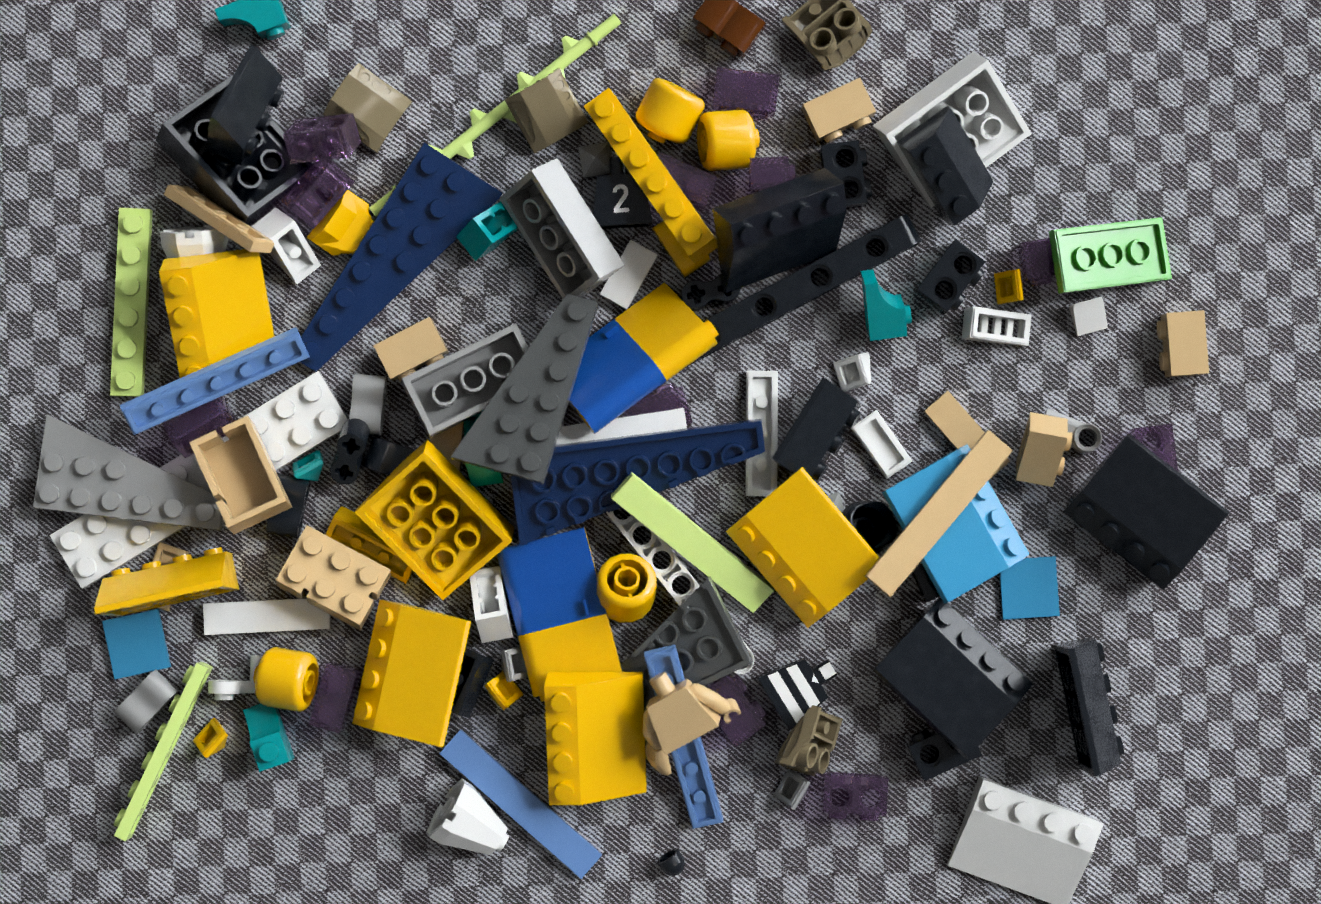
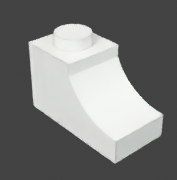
M500 566L480 569L470 577L475 621L481 642L486 643L512 638L511 619Z

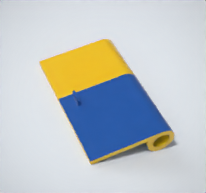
M664 282L588 338L569 402L575 407L588 428L595 434L717 345L715 338L719 334L709 320L703 322Z
M585 527L533 540L525 545L518 544L506 547L497 554L533 697L539 696L541 702L545 701L544 685L548 672H622L609 618L597 596V572Z

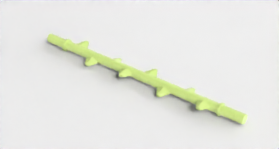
M612 14L590 33L586 32V36L580 41L568 36L563 37L564 53L534 77L520 71L517 74L518 90L513 94L545 78L557 68H560L565 78L564 69L592 46H597V42L621 24L618 17ZM504 100L488 114L472 109L470 111L472 126L444 149H439L432 145L429 146L449 159L456 154L471 159L474 157L472 142L502 118L517 122ZM395 185L392 186L393 189L369 207L375 216L382 209L394 190Z

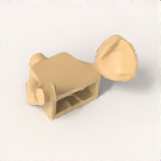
M665 671L657 674L649 680L657 695L649 700L647 709L643 713V736L647 740L646 758L651 766L660 774L670 775L671 767L668 754L717 728L721 719L719 714L722 715L725 723H730L732 720L729 713L737 712L739 715L741 714L738 703L731 698L725 699L699 683L693 684L689 679L673 685Z

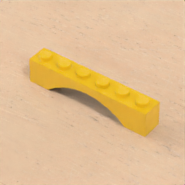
M606 89L584 105L586 111L691 260L696 264L717 249L716 237L673 179L611 89Z

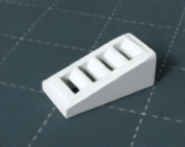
M975 306L965 308L962 339L1029 346L1032 315ZM980 317V320H979V329H978V332H977V328H978V318ZM989 318H993L991 334L987 333ZM1002 319H1006L1004 336L1000 335ZM1014 320L1018 321L1017 337H1012Z

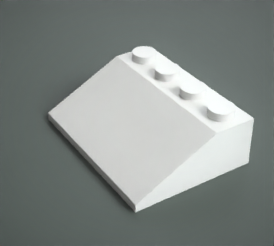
M975 52L970 53L873 125L889 153L931 208L934 204L898 146V140L946 106L951 107L985 167H988L1032 134L990 62Z
M979 776L947 866L1051 904H1069L1094 852L1104 823L1098 819Z

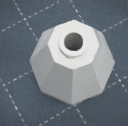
M210 225L196 228L195 226L165 229L160 232L161 246L167 259L225 252L228 242L227 236Z
M461 778L446 794L445 797L448 800L444 806L440 804L435 811L427 829L429 838L442 845L491 855L495 850L501 851L509 838V835L506 834L507 826L475 787Z

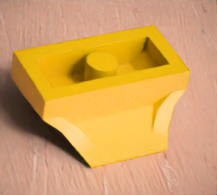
M341 186L307 236V239L332 256L341 253L353 254L373 223L369 213V204Z

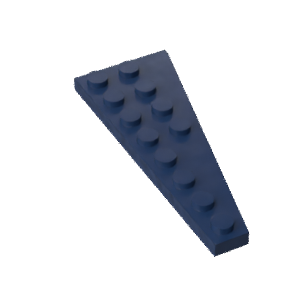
M423 142L303 331L301 338L310 357L300 362L317 372L457 239L456 236L474 217L489 209L501 197L502 192Z
M755 419L555 445L543 485L511 476L520 545L528 544V542L546 535H552L572 525H578L595 516L622 508L611 499V494L631 472L658 493L665 489L679 486V484L696 477L705 476L709 472L730 464L733 465L764 453L765 444L762 420Z

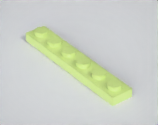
M119 208L110 396L139 397L144 394L153 214L151 209Z
M201 661L196 663L195 667L190 665L182 680L186 686L181 695H175L169 707L172 715L167 724L164 722L161 724L155 736V740L159 741L154 753L149 751L142 763L141 768L145 770L140 781L135 780L127 795V797L131 798L127 809L122 808L115 819L114 826L118 827L114 834L115 837L124 841L132 838L213 666Z

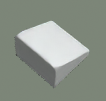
M1102 297L1069 306L1077 336L1108 328Z

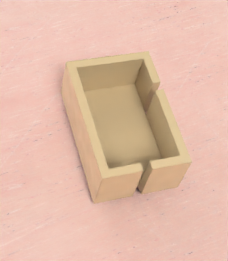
M248 415L221 427L224 434L230 439L224 442L216 430L189 442L212 495L217 500L216 504L225 524L233 534L239 533L292 508L258 430Z
M306 525L277 576L276 584L277 587L300 599H303L305 596L304 589L309 591L306 596L309 604L361 631L374 607L373 599L378 600L391 577V569Z

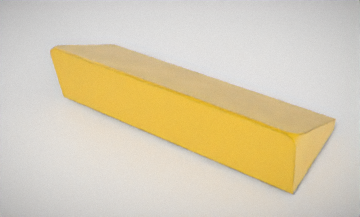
M343 506L339 508L333 516L325 535L391 569V576L406 584L413 570L355 512Z

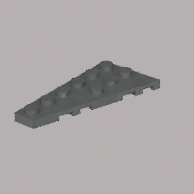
M567 294L450 456L452 460L544 484L599 306L597 301Z
M709 576L621 664L622 672H643L644 711H646L649 700L655 694L649 682L650 676L644 659V651L675 644L684 678L689 679L693 684L699 683L703 686L752 664L753 660Z

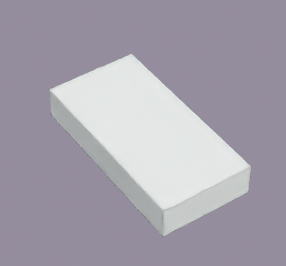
M630 240L620 257L625 266L608 278L600 295L627 310L658 255Z
M877 410L855 424L853 428H850L885 479H888L912 462L910 456Z

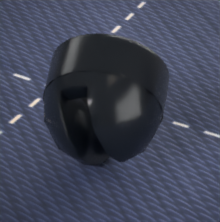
M677 848L668 851L657 861L661 870L669 876L679 875L684 870V857Z

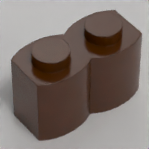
M705 0L693 16V22L696 24L694 29L707 39H710L711 36L722 42L720 48L732 57L738 54L744 58L766 27V23L735 0Z

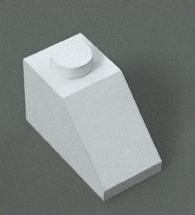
M275 207L251 226L273 241L274 246L269 254L294 283H300L321 266L295 220Z

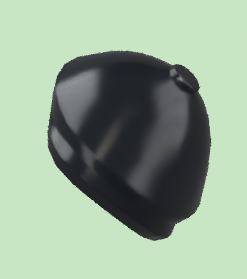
M859 501L850 504L842 512L876 554L885 549L896 537L897 525L888 506L882 502Z

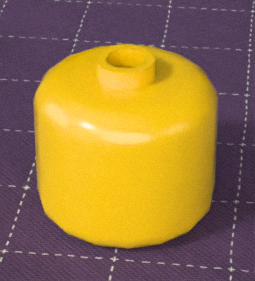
M655 78L651 81L636 111L635 117L641 126L649 130L647 136L663 144L666 139L674 143L683 144L689 140L705 108V103L700 97L665 79Z
M746 110L704 112L699 118L697 125V148L703 167L709 171L746 169L752 165L756 155V148L759 147L760 137L750 114Z
M618 554L610 557L601 566L597 575V596L601 605L605 608L608 618L619 623H632L642 619L651 610L657 588L656 574L651 564L643 557L634 554Z
M272 647L267 650L261 657L253 675L255 694L258 701L267 707L302 712L307 709L315 697L319 681V665L316 657L308 652L280 647Z

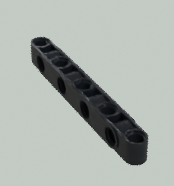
M908 214L900 216L704 320L703 322L709 320L719 334L717 336V345L690 365L860 276L861 271L871 270L921 243L922 240ZM871 241L880 243L883 248L882 255L878 257L869 255L866 250L867 243ZM817 270L823 271L828 278L827 284L821 287L814 285L811 282V273ZM759 300L769 301L772 305V313L767 316L759 315L755 310L756 302Z

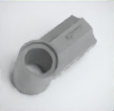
M1047 408L1044 415L1068 419V432L1072 433L1070 448H1073L1080 454H1089L1100 446L1103 437L1097 426L1083 423ZM1081 431H1088L1093 435L1094 444L1091 447H1085L1079 442L1078 436Z

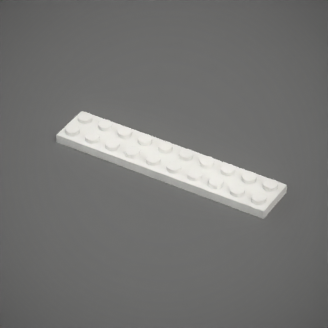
M320 371L315 372L247 414L254 422L276 471L340 433L344 422L349 420ZM223 430L218 432L224 442L230 440ZM192 448L160 467L211 492ZM83 514L49 536L80 587L85 589L110 574L111 571L118 569L159 542L185 528V526Z

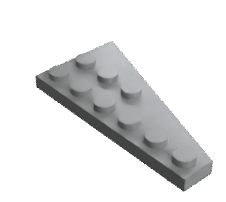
M46 414L33 508L222 531L223 517L216 504L217 500L211 492Z

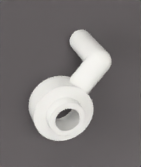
M250 655V681L208 680V693L214 694L215 700H233L234 694L255 693L253 675L262 655Z

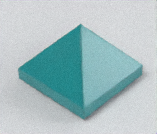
M316 450L293 463V474L296 479L319 481L324 464L321 451Z

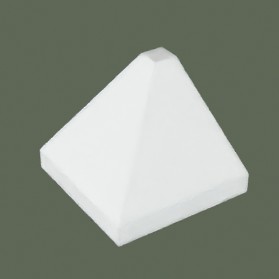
M869 352L833 362L840 388L844 392L871 384Z

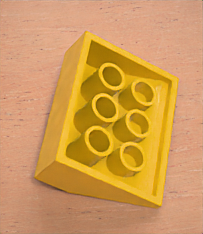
M246 249L163 260L159 274L180 378L275 337L260 252H249Z
M428 439L404 459L355 510V513L442 600L512 542L514 527Z
M803 467L726 531L807 628L866 582L868 579L865 575L879 560V556Z
M222 547L203 551L204 556L192 559L191 554L172 558V564L161 566L160 561L142 564V570L130 572V568L111 571L112 577L102 579L94 606L95 614L118 617L240 590L233 555L227 551L223 552Z
M379 600L352 724L443 747L471 621L409 604Z
M548 672L544 685L549 805H585L646 793V745L643 736V713L645 712L643 672Z

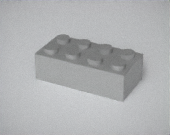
M557 158L532 169L499 198L563 299L567 294L582 297L592 292L625 266Z
M516 323L401 379V384L428 438L483 412L528 349Z

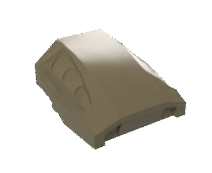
M808 0L789 17L785 16L781 19L786 28L812 54L824 70L842 65L864 46L873 31L871 25L850 0Z
M358 63L338 87L323 115L355 139L378 153L393 127L413 102Z
M560 68L555 69L548 76L536 81L533 85L525 87L524 90L504 99L534 154L589 123Z
M812 705L787 736L774 763L811 776H815L816 773L823 774L828 768L830 752L835 748L843 719L822 711V708Z

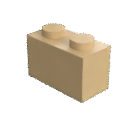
M861 78L808 101L802 106L803 114L817 143L825 139L826 144L843 137L842 131L852 126L856 131L871 124L870 118L874 117L876 113Z
M1204 310L1173 312L1161 315V321H1157V337L1159 340H1163V352L1159 354L1160 370L1165 371V378L1208 374L1209 362Z
M430 317L373 345L389 378L393 381L399 379L400 383L403 377L416 372V369L444 358L443 355L449 353L437 327Z
M1030 412L1016 459L1017 481L1053 487L1056 475L1061 476L1064 470L1065 457H1062L1063 452L1069 451L1072 443V433L1068 432V419Z

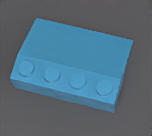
M968 444L948 453L882 492L903 530L971 450ZM987 481L925 555L921 563L944 604L1008 569L1030 554L992 486Z

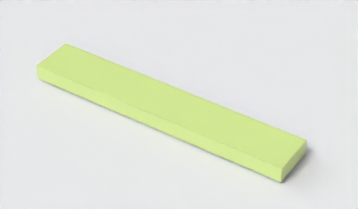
M633 472L611 494L612 500L705 575L710 576L716 584L752 613L774 592V588Z

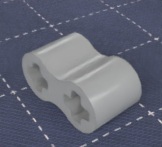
M354 374L349 419L355 418L364 421L370 429V435H382L387 376Z
M155 669L116 708L114 713L132 731L138 734L179 691Z

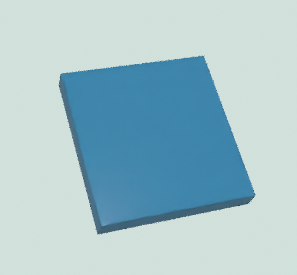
M1056 556L1023 558L999 573L1003 620L1060 616Z
M159 609L102 621L114 680L151 672L155 669L160 670L171 667Z

